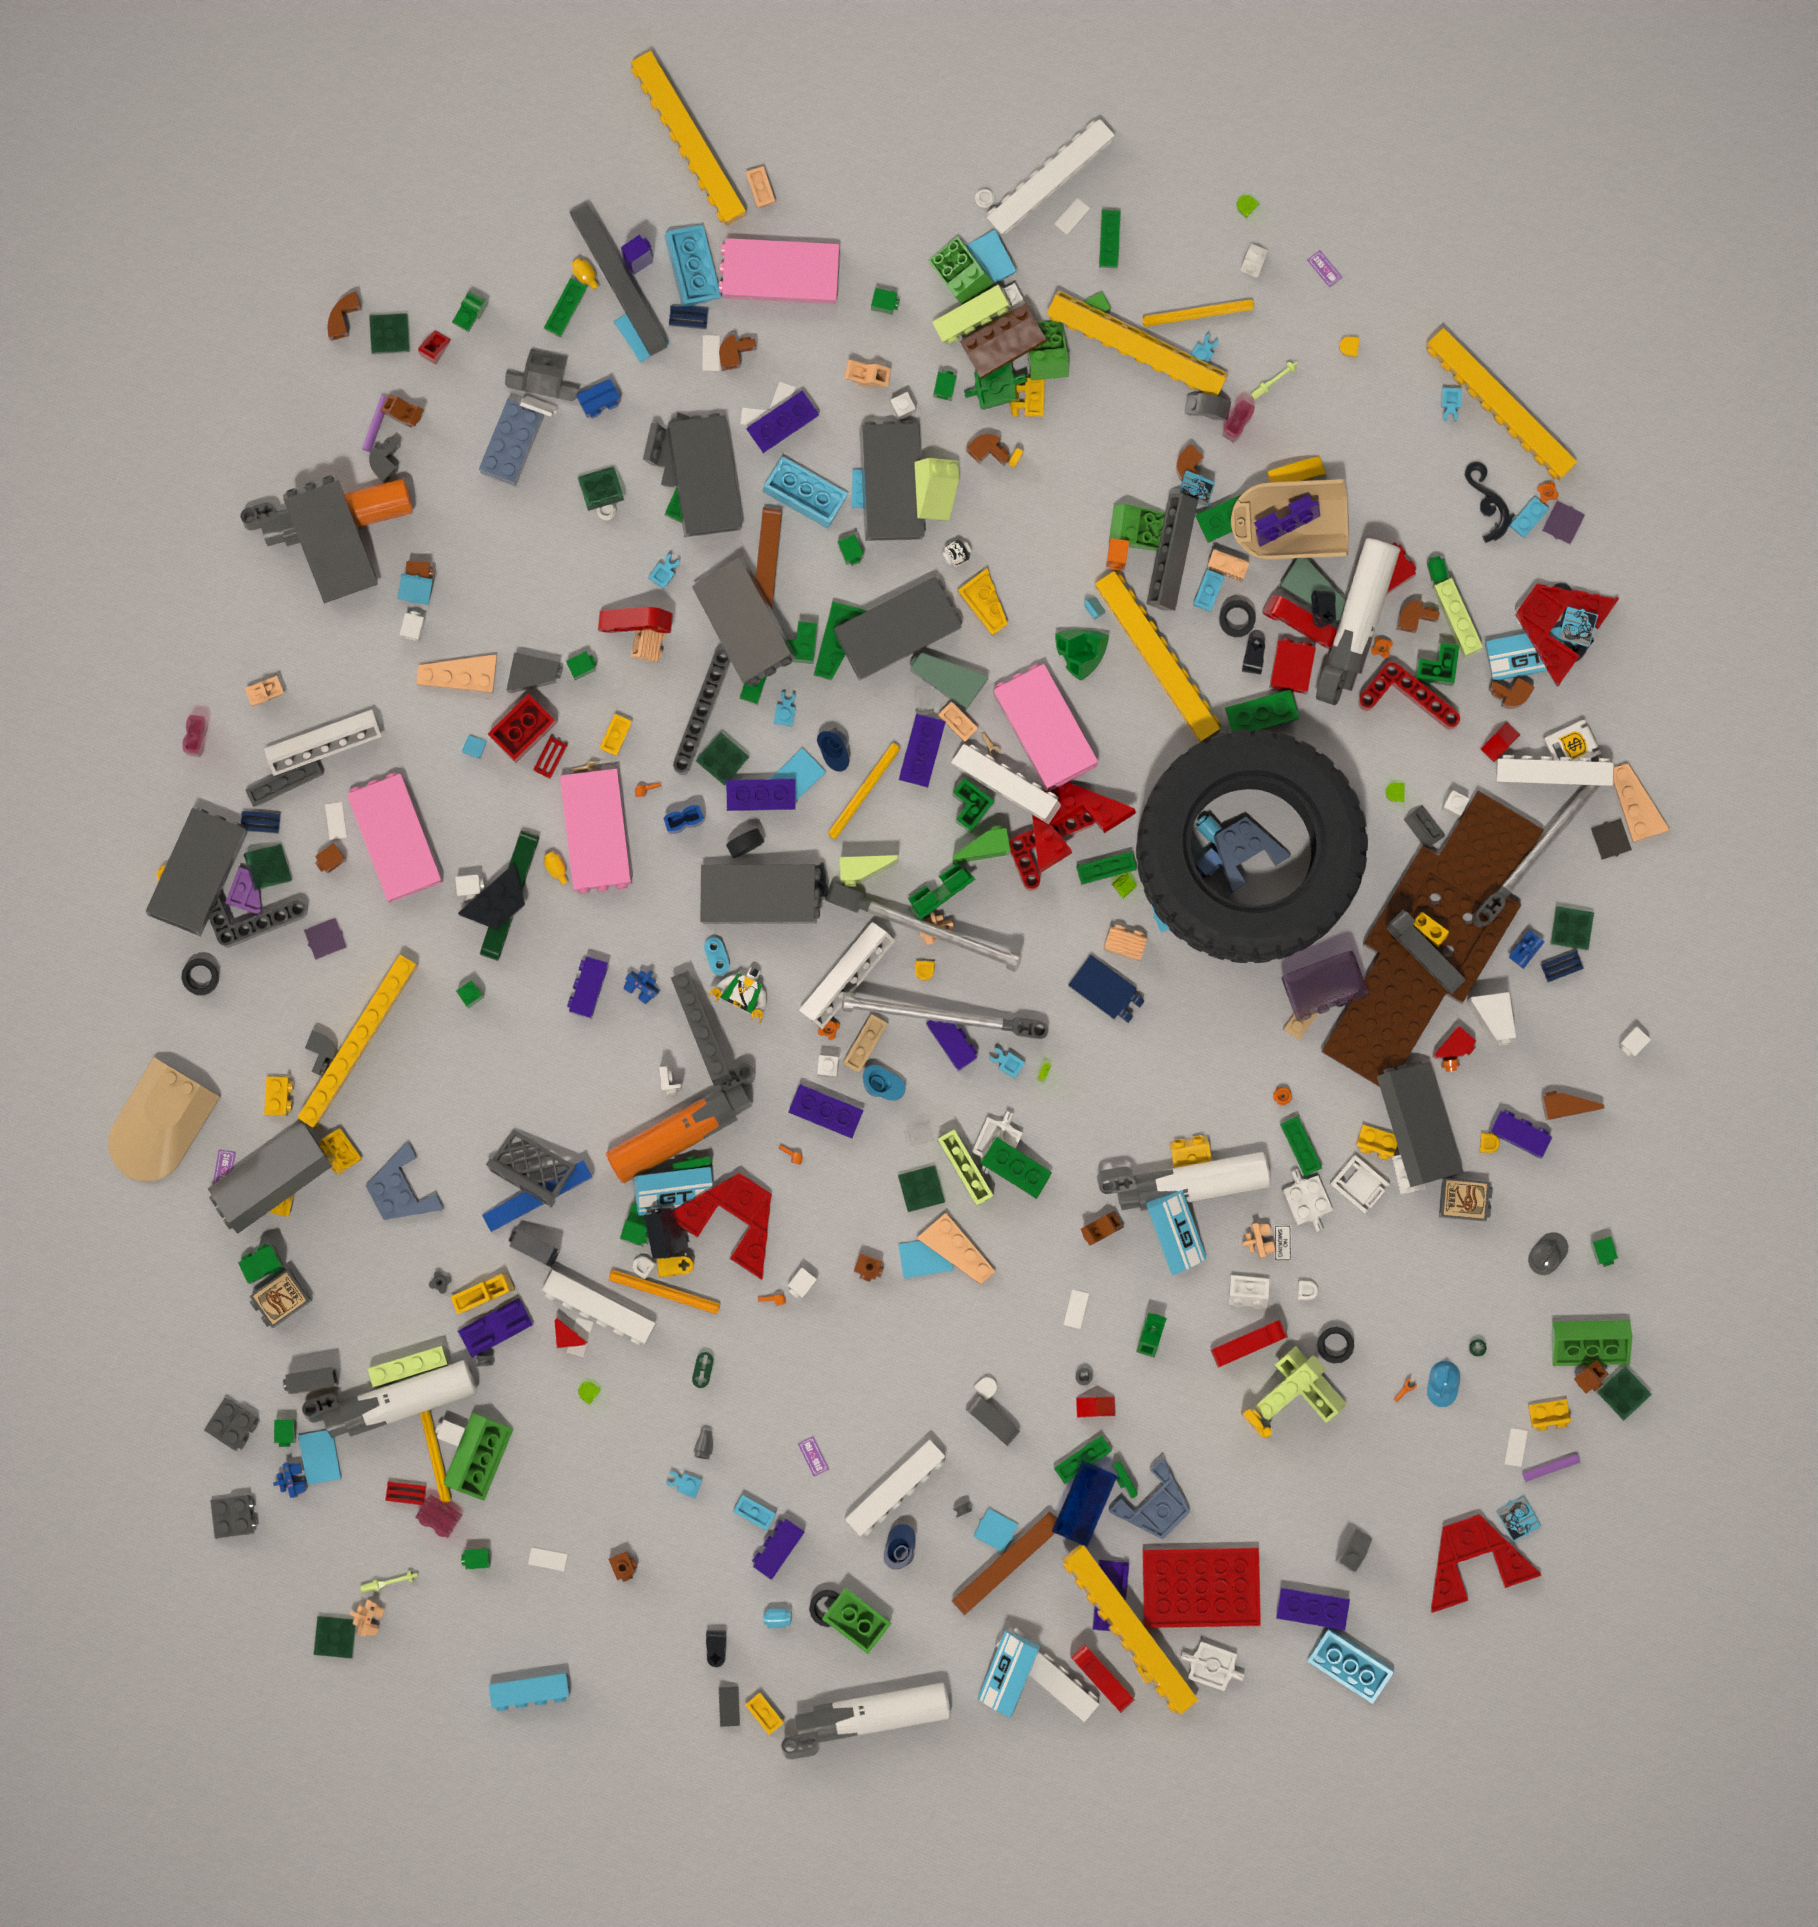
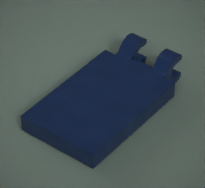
M1092 955L1089 956L1068 984L1071 989L1114 1020L1119 1016L1129 1023L1133 1015L1125 1011L1130 1002L1139 1008L1144 1003L1141 997L1134 994L1137 990L1136 987Z

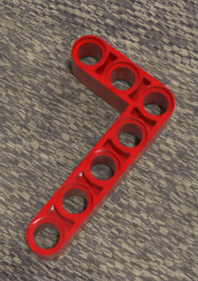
M1395 662L1387 663L1358 700L1359 707L1364 711H1369L1374 708L1388 689L1393 686L1444 728L1454 729L1460 722V715L1457 711ZM1387 668H1394L1396 675L1389 676L1386 672ZM1404 679L1409 680L1411 687L1404 688L1401 681ZM1375 683H1383L1384 690H1376ZM1419 691L1424 692L1426 699L1419 700L1416 693ZM1370 697L1372 704L1369 706L1365 705L1362 701L1363 698ZM1434 703L1439 704L1441 711L1434 712L1431 709V705ZM1449 715L1454 716L1456 723H1447L1446 717Z
M1081 810L1054 828L1058 830V834L1062 838L1094 826L1095 821L1085 822L1083 816L1087 812ZM1069 820L1076 823V827L1072 830L1065 826V823ZM1033 829L1012 838L1009 842L1010 854L1023 886L1029 891L1036 890L1041 881L1030 851L1036 849V845L1030 841V836L1034 835ZM1014 842H1021L1023 848L1020 851L1014 850L1012 848ZM1027 859L1030 862V866L1025 869L1021 868L1019 865L1020 860ZM1027 878H1036L1037 884L1029 886L1026 883Z

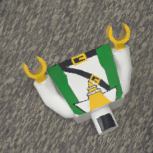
M750 967L746 976L738 973L723 979L708 994V997L710 995L716 996L714 1002H717L720 998L722 1001L750 1014L751 1021L754 1017H758L759 1023L762 1022L763 1013L767 1005L766 992L762 989L763 986L756 982L761 972L753 967Z

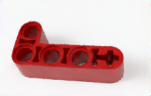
M1282 596L1270 597L1262 612L1265 616L1275 621H1281L1317 644L1331 649L1337 629L1330 625L1319 628L1313 623V615Z
M657 607L599 611L598 631L616 633L651 630L657 633L668 634L672 631L673 613Z
M1278 1320L1210 1351L1219 1368L1287 1338L1288 1335L1281 1320Z
M1085 1644L1070 1656L1120 1713L1135 1701Z

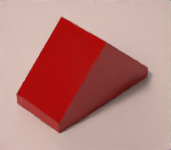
M434 330L419 346L418 352L420 356L437 365L451 339Z
M1506 722L1480 750L1491 761L1495 762L1515 742L1520 734Z
M558 1318L554 1320L557 1348L585 1346L587 1344L583 1338Z
M1115 1397L1076 1398L1077 1418L1116 1416Z

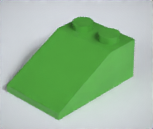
M1002 826L991 827L990 831L985 832L953 855L952 863L956 864L1009 855L1010 846L1007 828L1002 829Z
M847 1588L842 1591L822 1617L825 1622L867 1654L870 1653L892 1624Z

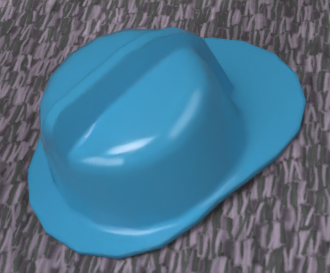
M878 1065L868 1066L864 1070L862 1076L863 1083L869 1095L882 1097L889 1101H896L905 1094V1084L897 1075Z
M1440 1361L1431 1369L1427 1396L1438 1407L1451 1405L1458 1395L1460 1371L1454 1363Z

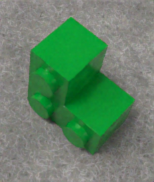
M798 621L796 640L788 639L797 656L792 660L793 662L814 664L817 623Z
M1440 643L1437 661L1425 659L1417 661L1415 678L1420 682L1453 686L1460 645Z
M965 778L952 793L953 797L966 806L957 817L956 823L971 834L995 802Z
M633 1203L620 1239L644 1247V1244L649 1243L644 1215L638 1216L637 1204Z
M264 1244L256 1248L257 1252L253 1253L254 1255L249 1253L241 1257L242 1261L238 1262L248 1284L285 1268L275 1246Z

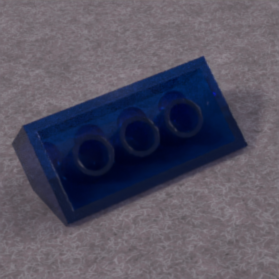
M1082 1460L1051 1532L1088 1547L1118 1475Z

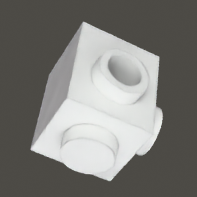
M479 875L455 877L458 898L466 897V900H473L484 890V880L480 879Z

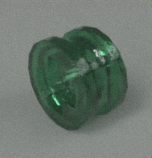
M1481 1339L1473 1340L1469 1344V1352L1473 1356H1482L1487 1350L1486 1343ZM1476 1342L1483 1346L1479 1354L1476 1353V1350L1473 1351L1472 1349L1476 1346Z

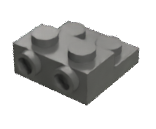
M224 1398L204 1431L234 1451H238V1449L242 1450L248 1440L245 1438L248 1433H253L258 1426V1423H256L258 1418L229 1399Z
M250 1495L210 1500L215 1539L254 1534L257 1524L256 1519L252 1518L251 1510H254V1500L250 1499Z

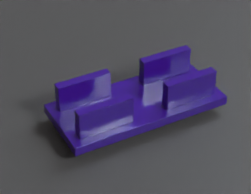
M802 390L747 427L746 430L764 454L820 415Z
M1309 495L1289 504L1288 507L1291 512L1279 520L1275 512L1254 522L1257 528L1255 531L1259 547L1320 517L1319 503L1317 501L1312 502Z
M916 714L899 776L900 781L928 788L946 721Z
M795 779L726 780L727 811L796 810Z
M799 1084L788 1113L852 1139L864 1110Z
M517 1298L458 1330V1333L470 1356L474 1358L533 1326V1323L520 1299Z
M1099 1560V1567L1126 1602L1129 1562ZM1094 1604L1092 1630L1110 1631V1624L1107 1620L1101 1619L1097 1613L1099 1610Z
M1281 1588L1276 1619L1345 1630L1350 1599Z

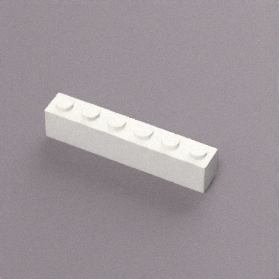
M369 710L264 748L273 776L380 738L382 735L373 710Z
M963 744L951 762L956 769L1047 824L1051 822L1061 806L1055 794L1043 792L1041 786L1034 782L1032 784L1026 781L1027 778L1020 773L1013 774L1010 772L1011 768L1002 763L1000 766L995 763L996 760L990 755L986 754L983 756L980 754V750L975 746L970 745L968 747Z
M1503 755V759H1498L1497 782L1614 786L1615 763L1610 762V759L1599 758V762H1591V758H1579V761H1572V757H1560V761H1553V757L1541 756V760H1533V756H1522V759H1514V755Z
M872 922L799 1011L811 1022L823 1029L842 1006L844 992H854L895 940L886 931Z
M552 1270L542 1291L546 1292L545 1297L553 1301L556 1298L563 1301L561 1305L570 1310L575 1307L580 1310L578 1314L587 1319L590 1316L596 1318L595 1323L605 1328L607 1325L613 1327L612 1332L622 1337L624 1333L631 1337L630 1341L639 1346L641 1343L646 1344L656 1323L554 1270Z
M929 1440L845 1519L847 1523L860 1536L863 1534L867 1536L874 1530L872 1525L876 1521L881 1523L888 1516L886 1512L891 1507L895 1510L902 1503L900 1499L905 1494L909 1497L917 1489L915 1485L919 1481L924 1483L931 1476L929 1472L933 1468L937 1470L945 1463L943 1460L945 1458L944 1454Z
M1011 1628L1008 1629V1631L1014 1634H1017L1021 1637L1024 1636V1634L1017 1628H1015L1014 1630ZM1001 1639L995 1645L997 1648L999 1647ZM1038 1652L1030 1676L1085 1722L1100 1705L1096 1702L1099 1698L1091 1691L1088 1694L1083 1691L1082 1687L1084 1685L1077 1679L1072 1681L1068 1678L1067 1675L1069 1673L1062 1666H1059V1668L1052 1664L1054 1660L1048 1654L1042 1655Z

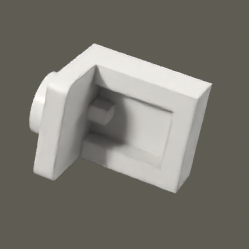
M1251 244L1240 271L1258 277L1269 250Z

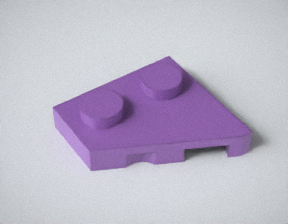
M238 867L225 903L256 915L262 914L258 874Z

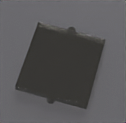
M1621 818L1611 822L1605 821L1604 824L1591 828L1601 860L1613 856L1618 857L1619 854L1632 850Z

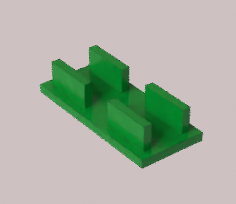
M1241 495L1195 515L1207 543L1233 532L1231 526L1232 511Z
M1291 690L1225 707L1231 733L1238 730L1254 732L1299 719Z
M958 863L954 864L939 875L943 884L933 892L925 885L910 896L908 900L912 907L909 909L921 920L976 880L974 876L965 868L961 869Z
M997 1137L994 1138L980 1164L1035 1199L1038 1198L1052 1174L1051 1171Z

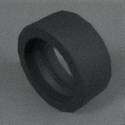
M1233 600L1227 603L1222 608L1219 616V624L1222 630L1234 638L1247 635L1253 629L1256 621L1253 607L1242 600ZM1241 608L1247 612L1249 621L1243 629L1235 630L1228 626L1226 616L1231 609Z
M756 828L734 838L726 844V847L732 858H737L759 847L765 841L759 829Z
M197 958L189 961L184 966L181 979L184 987L189 992L203 996L210 994L219 983V973L213 963L206 959ZM205 966L210 970L212 975L211 981L206 987L196 988L190 983L189 974L194 967Z
M1331 1327L1323 1331L1319 1336L1317 1349L1321 1358L1333 1364L1342 1363L1352 1355L1354 1339L1346 1329ZM1331 1334H1340L1347 1341V1349L1341 1356H1331L1325 1350V1340Z
M824 1590L814 1595L810 1601L809 1611L815 1623L820 1626L831 1627V1625L819 1617L816 1605L824 1597H832L836 1600L840 1594L832 1590Z

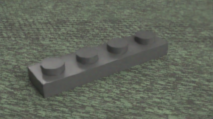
M316 760L275 775L245 789L255 808L322 776L323 773Z

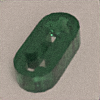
M708 1352L700 1353L696 1359L692 1382L697 1388H705L710 1382L714 1359ZM704 1355H707L711 1362L706 1364L705 1369H702L700 1358H704ZM701 1371H704L706 1383L703 1382L702 1385H698V1381L695 1378L700 1376Z

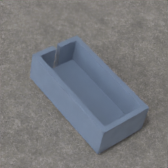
M507 399L480 464V473L516 487L544 415L528 408L525 410L519 403Z

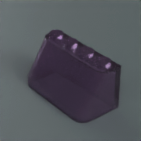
M1353 951L1338 954L1281 977L1294 1015L1297 1020L1300 1019L1301 1021L1311 1018V1015L1315 1013H1326L1331 1007L1345 1006L1350 1000H1361L1369 994Z

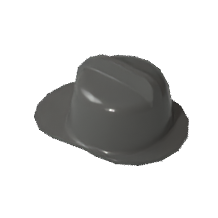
M1551 1232L1545 1234L1538 1241L1528 1257V1263L1533 1272L1539 1275H1548L1557 1269L1568 1253L1569 1246L1564 1236Z

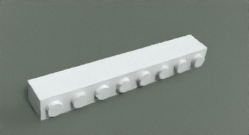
M1100 119L1097 122L1092 121L1086 127L1087 130L1082 135L1078 133L1071 140L1072 143L1068 147L1065 145L1057 152L1058 156L1054 159L1052 157L1043 164L1044 168L1042 170L1034 171L1027 183L1022 182L1016 187V192L1012 196L1007 195L1001 201L1002 204L998 208L993 207L987 213L986 222L993 230L998 232L1000 238L1004 237L1114 141L1115 135Z

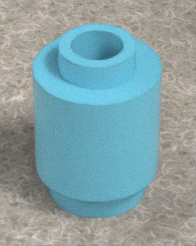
M1204 815L1196 822L1198 824L1196 828L1208 841L1214 843V836L1222 831V827L1211 815L1208 817Z
M785 1608L767 1609V1613H763L764 1625H768V1628H786V1626H790L791 1611Z

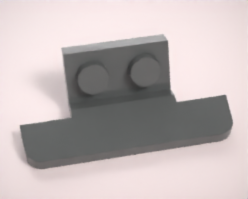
M530 349L524 374L506 371L505 385L511 389L574 401L580 388L578 385L562 382L568 357Z
M677 412L676 418L689 420L690 416ZM651 423L643 460L650 465L664 468L661 481L662 486L675 487L676 482L668 430L657 423Z

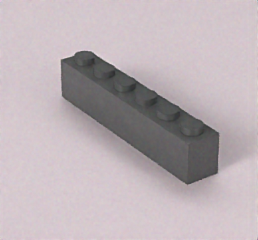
M1169 494L1146 603L1160 610H1176L1198 504L1197 499L1185 494Z
M689 971L671 977L713 1085L717 1086L732 1080Z

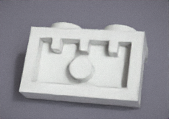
M667 1066L659 1067L662 1093H666V1096L677 1095L678 1091H681V1084L669 1085L673 1082L671 1070L667 1071Z
M1231 1275L1228 1304L1235 1307L1267 1308L1270 1279Z

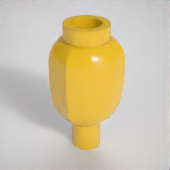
M579 257L571 263L573 266L572 271L579 281L583 284H589L593 290L599 287L595 281V271L588 261L582 260Z
M554 851L544 855V866L550 876L559 879L561 885L567 883L568 880L565 876L567 871L566 865L561 856L555 854Z

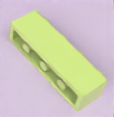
M997 285L932 323L942 342L953 344L959 340V336L973 333L976 330L975 327L981 324L982 326L989 324L992 321L991 318L997 315L999 317L1005 315L1012 306L1002 287Z
M1451 578L1435 585L1433 592L1457 645H1460L1459 650L1462 657L1465 658L1481 651L1483 646L1453 579Z
M955 1129L938 1139L939 1144L976 1207L993 1197L992 1192Z
M440 1346L368 1368L372 1386L375 1388L449 1365L444 1346Z
M1295 1346L1275 1366L1287 1378L1308 1359ZM1322 1375L1300 1393L1325 1423L1336 1416L1347 1405Z
M1312 1355L1268 1393L1255 1408L1267 1421L1270 1420L1319 1378L1326 1368Z

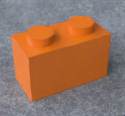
M1110 538L1106 567H1109V570L1120 572L1121 569H1125L1129 541Z

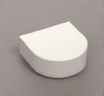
M638 1257L633 1263V1270L640 1277L646 1279L656 1264L647 1257Z
M1298 1281V1300L1309 1301L1317 1296L1318 1288L1315 1283L1311 1281Z
M986 1377L981 1379L974 1388L987 1401L995 1394L997 1385L992 1378Z

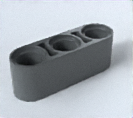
M979 1395L966 1408L974 1418L1007 1446L1020 1433L1014 1425Z

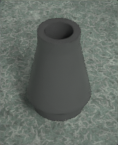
M701 1430L693 1450L695 1452L694 1457L710 1459V1455H712V1431Z

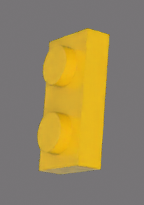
M614 714L599 749L617 757L632 725V721Z
M761 1693L745 1704L768 1735L784 1724L783 1720Z

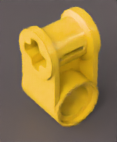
M685 1256L657 1259L658 1277L690 1274L694 1269L692 1259ZM684 1260L690 1264V1267H687L685 1271L680 1267Z

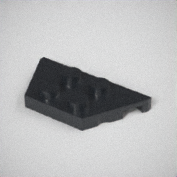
M511 865L459 911L458 914L461 917L496 931L526 905L516 867Z

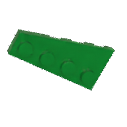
M832 601L813 676L828 680L833 679L845 657V653L833 629L867 612V610Z

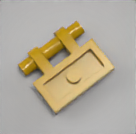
M1026 378L1027 382H1025V385L1017 384L1018 401L1010 403L1011 416L1018 417L1019 410L1025 409L1024 417H1043L1045 379L1031 380V378ZM1019 393H1025V402H1019Z
M1246 1409L1241 1414L1262 1438H1269L1272 1435L1271 1428L1262 1425L1260 1422L1262 1417L1255 1409L1252 1411Z

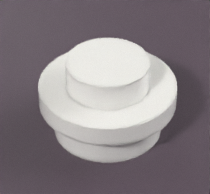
M981 189L976 193L975 201L979 207L988 208L994 202V195L988 189Z
M605 501L599 504L597 514L600 519L608 521L614 518L616 508L611 502Z

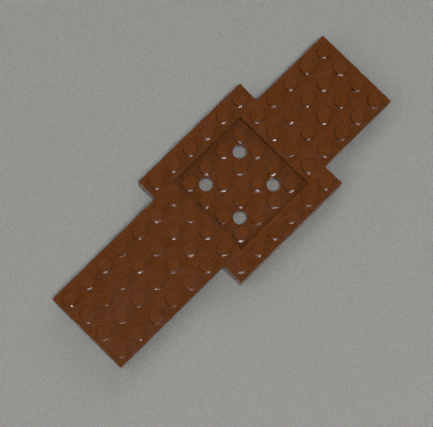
M1477 791L1440 855L1424 846L1421 847L1363 944L1379 954L1321 1053L1378 1087L1380 1086L1377 1076L1384 1074L1383 1070L1392 1067L1397 1070L1398 1066L1404 1065L1444 996L1447 995L1460 1004L1464 1002L1517 914L1521 904L1507 897L1503 909L1491 923L1482 928L1475 926L1473 922L1471 924L1464 923L1463 915L1471 914L1473 916L1486 898L1495 894L1532 851L1544 829L1482 792ZM1432 894L1439 895V904H1432L1430 902ZM1494 900L1493 904L1488 909L1491 910L1492 908H1494L1496 906L1497 901ZM1402 910L1408 912L1414 920L1420 912H1423L1449 931V935L1438 948L1430 940L1428 941L1465 979V982L1453 994L1445 990L1386 929V926ZM1479 913V919L1482 922H1486L1485 914ZM1444 947H1452L1454 954L1451 957L1445 956L1443 953Z

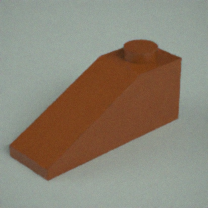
M1557 1091L1546 1092V1096L1541 1098L1546 1120L1605 1108L1604 1104L1564 1093L1557 1094Z

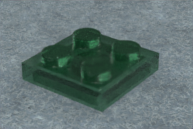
M407 313L369 316L372 354L410 352Z
M614 466L577 477L588 511L624 500Z
M720 732L699 756L696 763L723 786H726V780H731L750 757Z
M281 844L243 854L254 891L292 881Z
M1556 906L1550 945L1588 951L1594 912Z
M935 1165L898 1175L908 1213L945 1203Z
M1626 1366L1596 1392L1622 1421L1627 1419L1652 1395Z
M317 1616L313 1655L352 1659L356 1625L353 1624L354 1619Z

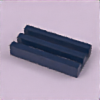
M670 306L669 326L707 329L708 309ZM674 312L704 314V316L674 314ZM673 318L703 321V324L673 321Z
M242 811L241 824L246 831L279 834L280 814ZM246 816L276 818V821L246 819ZM245 823L275 825V829L245 827Z
M1577 951L1541 964L1547 983L1584 969ZM1568 958H1575V960L1562 964L1549 970L1546 969L1547 966L1561 962ZM1577 963L1578 967L1553 977L1549 976L1550 973Z

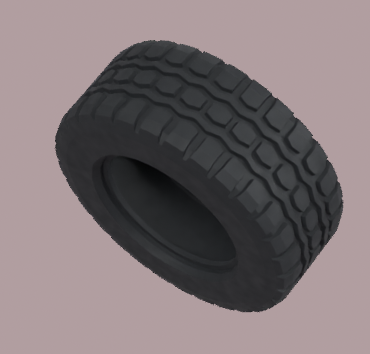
M1238 730L1232 731V734L1223 733L1213 736L1208 741L1194 745L1188 749V752L1181 754L1175 759L1170 767L1164 771L1151 791L1141 816L1137 833L1136 859L1138 862L1139 878L1143 884L1147 900L1154 907V912L1158 918L1169 927V930L1176 937L1186 941L1187 945L1193 949L1208 953V956L1217 959H1227L1236 963H1264L1274 959L1279 960L1289 957L1296 952L1308 948L1327 934L1352 903L1362 882V876L1367 863L1368 834L1365 830L1367 825L1364 812L1359 806V798L1355 790L1351 789L1348 785L1349 780L1340 769L1337 770L1334 767L1335 763L1323 753L1319 754L1316 752V748L1304 741L1298 742L1295 740V737L1279 733L1277 735L1268 730H1256L1255 732ZM1249 789L1260 790L1278 796L1293 807L1307 828L1311 843V860L1307 875L1303 883L1294 892L1281 900L1265 905H1245L1230 901L1212 890L1202 879L1195 866L1191 851V834L1194 821L1210 802L1229 792Z

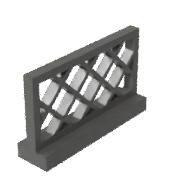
M515 1130L511 1132L494 1158H490L486 1163L490 1172L551 1208L556 1202V1196L576 1169L573 1164ZM517 1137L521 1139L522 1146L512 1148L511 1142ZM532 1147L537 1149V1155L527 1157L526 1149ZM523 1150L524 1158L514 1160L513 1152ZM510 1153V1162L502 1163L499 1161L502 1155ZM548 1156L552 1158L553 1164L542 1166L541 1158ZM538 1159L540 1167L529 1170L528 1161ZM525 1162L526 1171L517 1172L515 1165ZM565 1165L569 1168L565 1174L558 1176L557 1167ZM554 1168L555 1177L545 1179L544 1170ZM541 1171L542 1180L532 1181L530 1174ZM556 1181L557 1186L551 1192L546 1188V1183Z

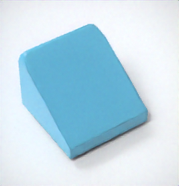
M1096 597L1085 601L1084 606L1093 620L1105 614L1104 608Z
M469 735L462 753L481 759L487 741Z

